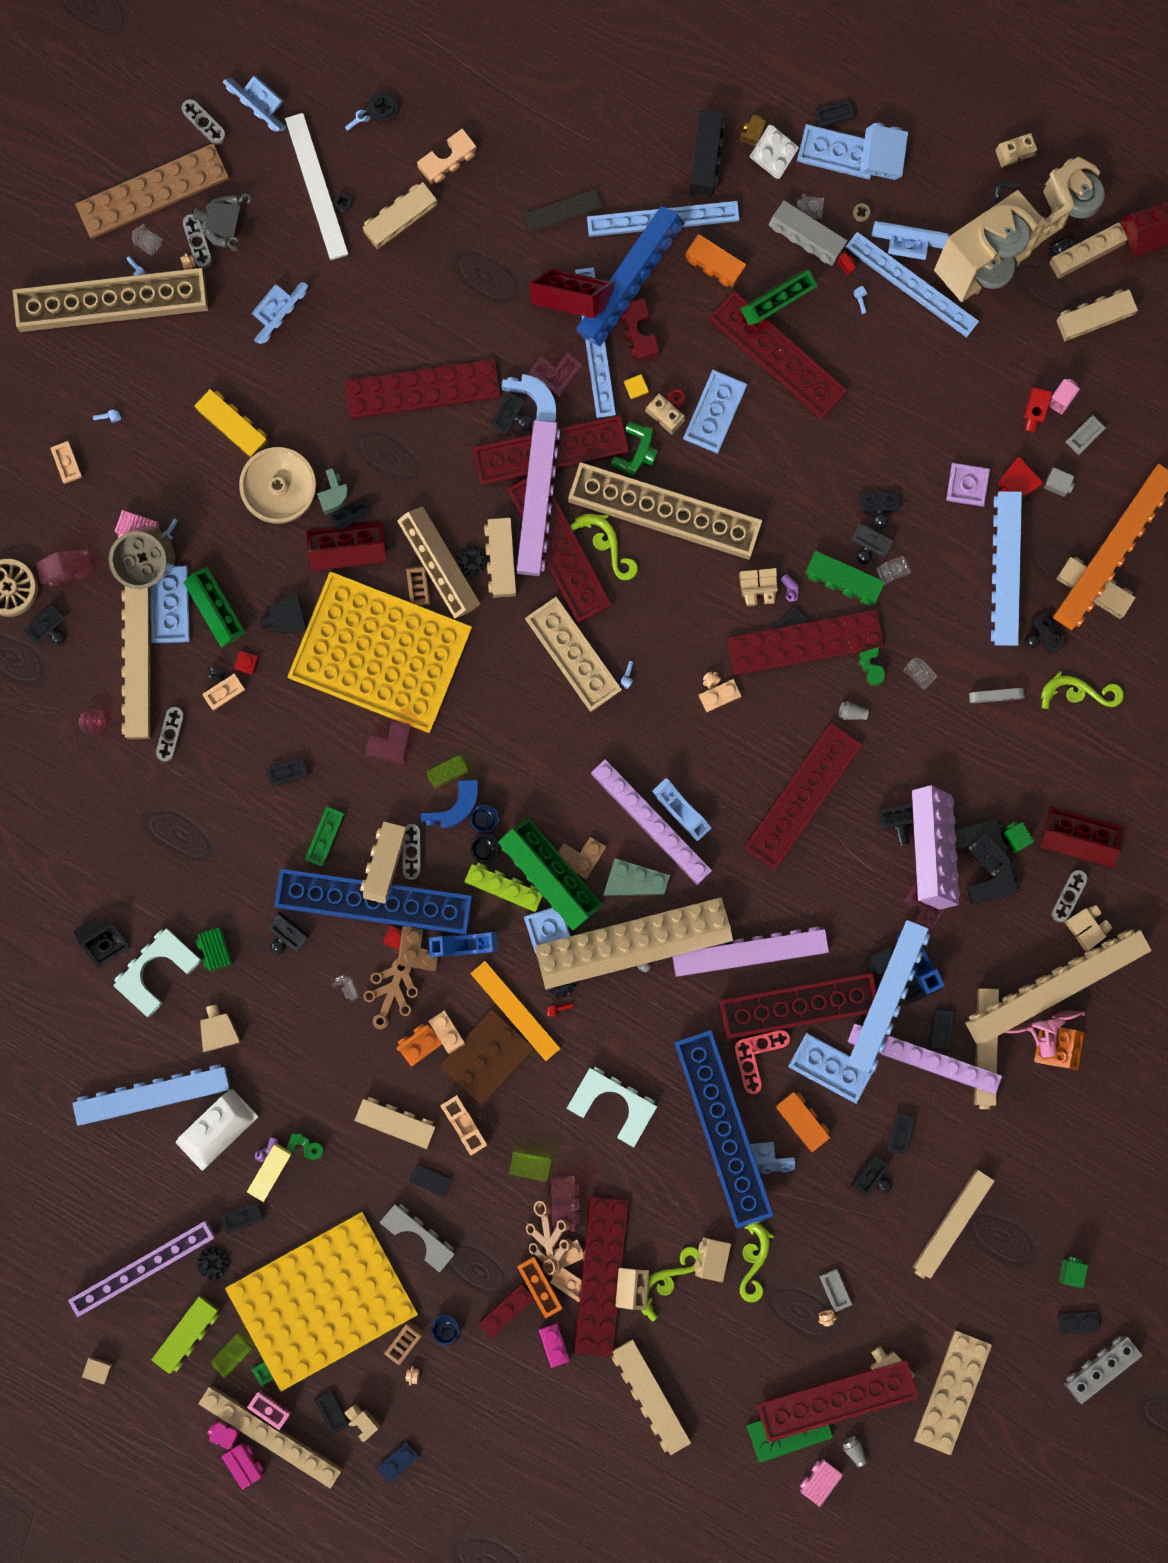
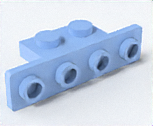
M253 76L245 88H242L232 78L223 81L227 86L226 89L240 97V101L245 106H250L258 118L264 119L268 123L267 125L270 129L278 132L286 129V126L274 116V113L284 100L257 76Z
M878 221L874 222L872 231L873 237L890 239L888 254L922 260L926 259L928 246L943 249L949 237L948 233Z
M301 282L290 296L278 285L275 284L251 313L265 325L254 339L256 343L262 344L268 341L271 337V331L282 324V318L285 314H289L294 309V303L298 298H303L307 293L308 285Z
M773 1142L751 1144L760 1173L769 1174L777 1171L789 1172L795 1170V1158L775 1159Z

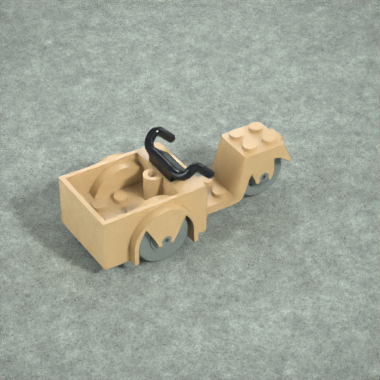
M1079 156L1075 159H1069L1062 168L1054 169L1050 173V179L1045 183L1046 187L1043 191L1052 210L1050 216L1046 219L1039 215L1018 191L1020 189V182L999 181L996 184L994 198L990 207L982 215L948 237L934 271L961 302L975 293L977 295L982 288L981 286L990 289L1005 286L1010 282L1015 272V266H1019L1021 261L1030 256L1032 250L1039 246L1040 243L1062 229L1069 215L1075 218H1088L1098 212L1105 198L1104 186L1098 179L1100 170L1096 165ZM1003 188L1017 190L1007 198L1001 199Z

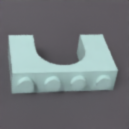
M161 929L154 936L156 940L151 945L148 943L141 950L142 955L138 959L134 958L128 964L129 969L125 974L121 972L114 980L116 983L113 986L147 1017H151L163 1004L146 988L143 982V971L147 963L157 957H167L186 974H190L202 961L169 929L164 931Z
M594 1067V1069L589 1068L567 1109L584 1118L598 1095L604 1092L620 1094L628 1103L629 1115L617 1138L634 1147L657 1108L654 1105L655 1101L647 1096L644 1099L637 1095L638 1091L630 1086L625 1089L620 1086L622 1082L614 1077L606 1078L603 1076L605 1072L597 1067Z

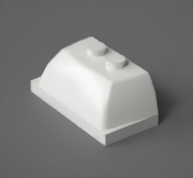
M231 1089L198 1118L177 1139L176 1144L203 1171L259 1116Z

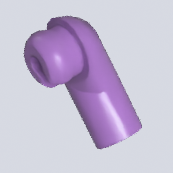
M785 574L780 581L787 587L786 599L789 602L796 601L799 595V585L788 574Z
M270 1137L268 1147L255 1153L256 1160L264 1162L274 1144H278L279 1139Z

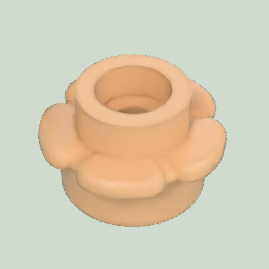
M185 253V256L180 257L184 270L195 267L192 255L188 256Z
M718 672L707 673L703 678V685L709 689L714 688L721 680Z
M825 1310L819 1313L818 1322L823 1324V1326H830L835 1323L834 1321L837 1319V1316H835L833 1310Z
M414 1366L411 1367V1370L407 1369L406 1381H409L410 1386L418 1384L420 1369H416Z

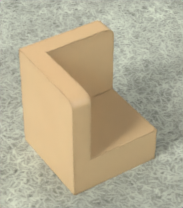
M90 1357L82 1377L104 1384L113 1364Z

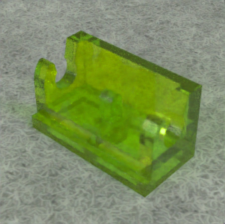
M458 755L430 769L426 774L434 789L469 771L462 757Z
M237 1333L211 1361V1365L225 1378L253 1347Z

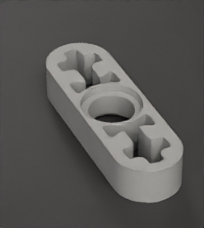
M190 99L182 104L184 116L212 144L220 145L225 141L226 135L223 128L196 101ZM187 106H194V110L198 114L196 118L191 111L187 113ZM201 118L209 120V124L206 127H201L198 124ZM213 128L216 133L221 132V138H214L210 129Z
M193 214L187 215L183 219V226L195 264L202 269L208 268L212 263V258L204 232L201 231V223L199 220L193 219ZM190 220H193V222H197L194 224L196 232L194 233L192 232L191 227L187 226ZM195 237H201L203 239V242L200 246H194L192 244V240ZM201 250L204 257L207 258L205 259L206 263L203 264L201 261H198L201 258L198 251Z
M1024 688L969 693L970 703L1025 698Z
M172 707L166 712L156 750L158 759L163 762L171 761L176 751L184 720V713L178 707ZM175 711H178L177 714L180 715V718H176L174 723L178 725V728L171 725L167 726L168 722L172 724L173 718L170 717V714H174ZM169 729H173L176 733L172 740L165 738V732ZM163 741L169 744L173 743L172 747L170 745L168 746V752H170V755H166L165 758H163V755L160 753L161 750L164 751L166 747L165 744H162Z
M409 824L405 826L406 832L410 831V828L417 831V835L413 836V841H418V844L409 843L406 845V841H410V836H405L403 843V874L408 880H415L421 873V833L418 826ZM409 847L417 849V855L413 858L406 855V850ZM406 860H418L417 864L413 863L414 869L417 870L413 877L406 873V870L410 869V863L406 864Z
M1076 870L1069 875L1051 912L1052 918L1055 921L1064 922L1070 917L1087 882V876L1083 871ZM1080 874V879L1083 881L1078 882L1075 887L1079 888V890L1077 891L1072 887H1068L1069 884L1073 886L1075 883V879L1073 878V876H1078ZM1066 891L1074 893L1075 897L1072 902L1065 900L1064 894ZM1060 901H1062V903L1066 905H1070V908L1065 907L1063 913L1066 914L1065 917L1062 916L1058 918V913H1056V910H1061L1063 907V905L1060 904Z

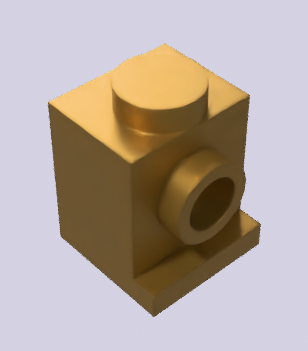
M753 114L750 121L746 120L740 141L756 146L762 136L766 120H763V117Z

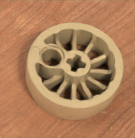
M15 559L0 560V572H4L5 576L0 581V594H2L0 596V603L5 597L6 601L5 608L0 609V615L5 617L18 616L29 610L34 604L38 594L37 578L33 571L23 562ZM10 566V572L8 573L3 567ZM14 567L20 568V572L13 579ZM24 572H26L28 578L17 583ZM30 582L31 584L30 589L19 588V586ZM7 584L11 586V591L6 590ZM18 592H29V596L25 599ZM16 595L24 601L20 606H18L16 601ZM10 598H12L15 605L14 609H9Z

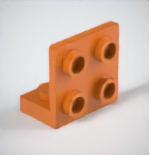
M421 1024L413 1030L415 1033L410 1038L405 1036L397 1042L399 1044L397 1050L402 1053L411 1067L442 1045L440 1039L429 1025L424 1026V1024Z
M1059 1027L1056 1035L1057 1043H1055L1057 1055L1041 1057L1040 1046H1037L1034 1062L1078 1071L1085 1033ZM1040 1029L1039 1040H1041V1036L1045 1035V1030Z

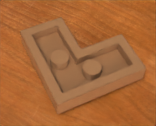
M590 837L580 853L563 843L558 853L577 875L587 879L605 851L606 846Z
M408 926L402 927L397 965L436 971L438 957H430V950L421 949L423 929Z

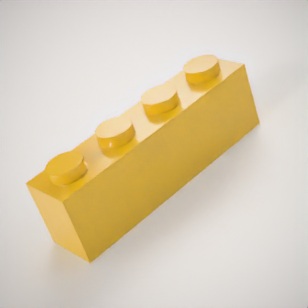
M209 389L195 405V408L249 457H253L260 452L268 443L265 438L267 435L260 428L254 429L251 426L253 424L252 421L245 415L242 418L237 413L239 410L233 404L227 405L223 401L225 398L218 391L213 392Z

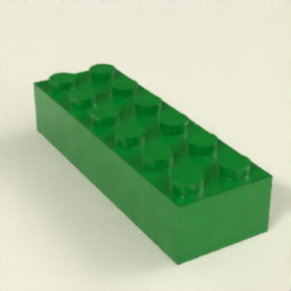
M529 818L510 830L498 842L502 850L512 858L514 864L524 872L527 879L539 890L540 895L547 899L552 909L558 912L564 919L565 924L572 930H575L603 907V904Z

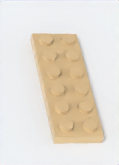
M557 597L525 618L590 712L622 691Z
M956 1330L954 1331L915 1435V1442L949 1455L952 1454L990 1352L991 1344Z

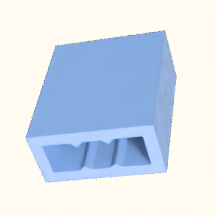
M873 123V125L866 128L860 173L893 180L902 177L908 132L902 131L900 127H884L882 123Z

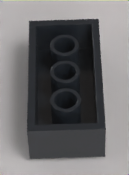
M700 110L689 194L712 197V191L717 189L718 174H715V172L719 173L721 156H717V154L721 155L723 138L720 136H723L725 119H722L721 112Z

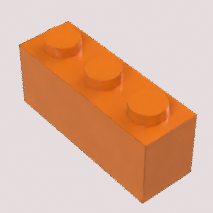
M700 234L697 235L686 252V258L693 266L698 265L703 268V272L711 277L714 275L719 278V282L726 287L729 285L734 287L746 268L745 263Z
M792 1092L779 1102L775 1108L810 1152H813L830 1139L828 1135L830 1131L824 1123L820 1125L817 1122L816 1118L818 1116L812 1108L809 1110L804 1105L806 1101L801 1094Z
M535 1256L517 1265L545 1319L563 1309Z

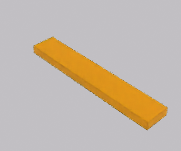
M486 961L470 973L545 1061L560 1050L559 1046Z

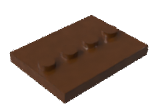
M491 1009L463 1039L465 1045L449 1054L439 1067L482 1106L534 1048Z

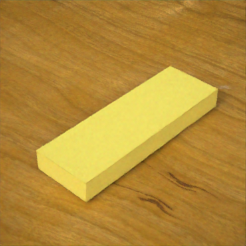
M275 1143L247 1192L264 1202L292 1153Z

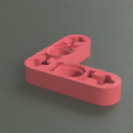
M779 1030L741 1039L735 1044L740 1074L747 1093L756 1094L761 1090V1080L754 1054L787 1046L790 1036L786 1031ZM779 1033L782 1036H786V1040L783 1041L784 1044L781 1045L780 1042H774L775 1047H771L769 1035H772V1039L778 1038ZM759 1038L767 1040L768 1045L765 1049L758 1048L757 1040ZM744 1042L745 1045L749 1046V1049L746 1050L747 1056L751 1054L752 1058H745L741 1061L740 1056L744 1057L742 1051L738 1050V1047ZM746 1061H750L754 1065L753 1070L748 1073L742 1067ZM756 1073V1077L752 1078L754 1083H758V1086L755 1087V1091H752V1089L747 1088L750 1080L749 1078L745 1080L744 1075Z

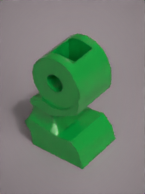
M879 647L859 654L858 663L864 672H868L867 682L872 686L881 684L885 676L883 667L870 663L871 659L877 657Z
M292 1133L286 1148L288 1151H295L297 1145L301 1144L304 1147V1156L306 1158L315 1160L323 1155L324 1149L320 1143H310V1139L302 1133Z

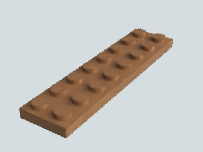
M210 144L80 201L75 205L90 238L94 239L226 181L229 177L214 144Z

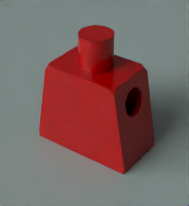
M1038 388L1030 389L1023 419H1027L1026 431L1036 433L1038 423L1044 422L1052 392ZM1033 408L1039 411L1038 416L1033 415Z
M1020 457L1014 461L998 482V485L1002 488L999 492H1022L1021 499L1040 488L1043 484Z

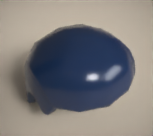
M480 804L472 810L469 820L474 830L480 833H488L495 829L500 821L498 811L493 806Z
M442 1314L433 1320L431 1334L435 1342L442 1346H450L459 1339L461 1328L454 1317Z

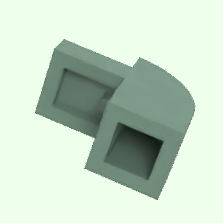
M333 468L326 470L332 489L317 494L325 515L342 508L348 499L347 485H338L342 482L339 473H334Z

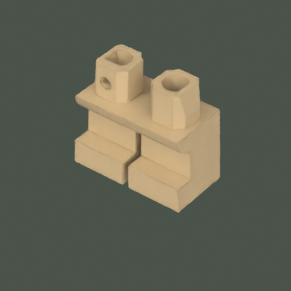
M1029 133L1000 143L995 151L1003 168L1018 161L1035 157L1037 147L1032 134Z
M658 394L645 410L657 422L660 421L659 424L671 435L685 421V416L661 394Z
M776 568L762 569L758 571V574L757 570L741 571L739 573L742 597H745L747 606L757 605L758 595H764V604L775 603V594L778 591Z
M1096 905L1088 909L1085 908L1064 921L1074 936L1078 935L1075 938L1085 951H1089L1107 937L1105 934L1112 929L1107 920H1104L1099 925L1094 919L1102 914Z
M354 1404L345 1412L346 1416L351 1420L348 1425H357L363 1432L358 1436L362 1442L366 1441L381 1427L367 1409L362 1411L357 1404Z

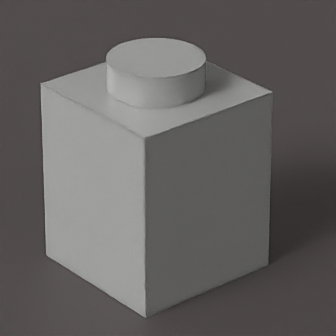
M1053 467L1043 488L1065 497L1074 488L1075 483L1072 482L1074 476Z

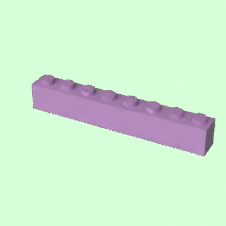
M534 420L517 574L540 576V571L544 572L545 560H542V554L547 551V541H544V536L549 533L550 523L546 522L547 515H551L552 504H549L548 501L549 496H553L554 485H550L551 477L555 478L556 466L552 465L553 459H557L558 454L555 440H559L560 429H557V423Z
M606 760L591 772V775L696 885L712 871Z
M820 927L808 928L809 932L801 933V930L789 931L790 935L782 936V933L770 934L771 938L763 939V936L751 937L752 941L744 942V939L733 940V944L725 945L723 943L714 947L672 957L675 977L828 953L825 929L820 930Z
M853 1025L848 1043L856 1044L863 1026ZM886 1035L884 1042H886L883 1053L879 1052V1054L993 1095L997 1094L1002 1079L1001 1075Z
M204 1221L68 1301L76 1316L79 1317L216 1238V1235L208 1221Z

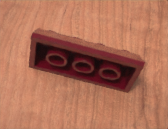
M1168 202L1132 213L1120 222L1135 257L1168 246Z
M551 268L530 282L531 304L539 305L542 308H553L556 311L570 312L573 315L579 314L587 318H596L605 311L614 282Z
M382 521L349 525L339 531L336 527L306 531L307 552L311 571L360 566L370 563L377 564L387 561Z
M1049 806L1041 833L1040 847L1114 868L1121 852L1123 826Z

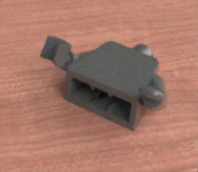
M246 193L242 197L240 195L223 196L213 199L206 205L205 210L195 208L193 219L202 221L201 231L205 233V236L213 245L225 248L230 247L234 252L238 250L232 245L234 243L240 244L239 240L234 237L240 204L244 202L246 196L249 198L247 203L250 204L252 200L251 195Z

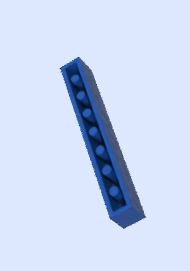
M662 206L656 212L610 279L611 282H614V287L605 311L596 318H587L585 316L576 330L584 339L599 347L607 339L609 333L618 323L624 311L629 307L635 295L638 294L646 279L649 278L655 266L660 262L661 257L671 246L672 241L682 230L685 223L677 213Z

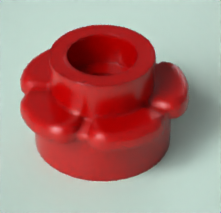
M675 389L667 395V400L674 407L680 408L684 405L686 396L680 390Z

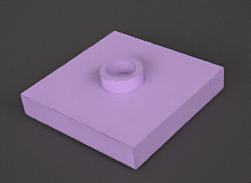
M952 463L946 501L984 507L990 469Z

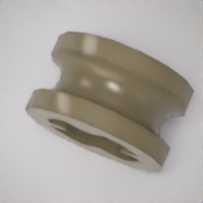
M862 203L856 205L853 210L854 218L859 222L866 221L870 216V208ZM859 208L866 210L865 217L857 215Z

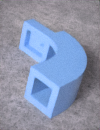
M522 374V382L512 377H508L507 380L503 379L502 391L524 393L535 401L537 405L536 421L556 423L555 401L545 384L525 374Z
M667 778L652 791L664 808L696 841L701 839L711 829L705 819L687 803Z

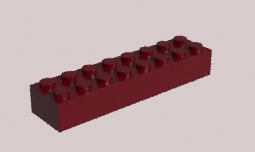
M873 973L721 1000L719 1004L725 1037L730 1039L868 1014L876 995Z

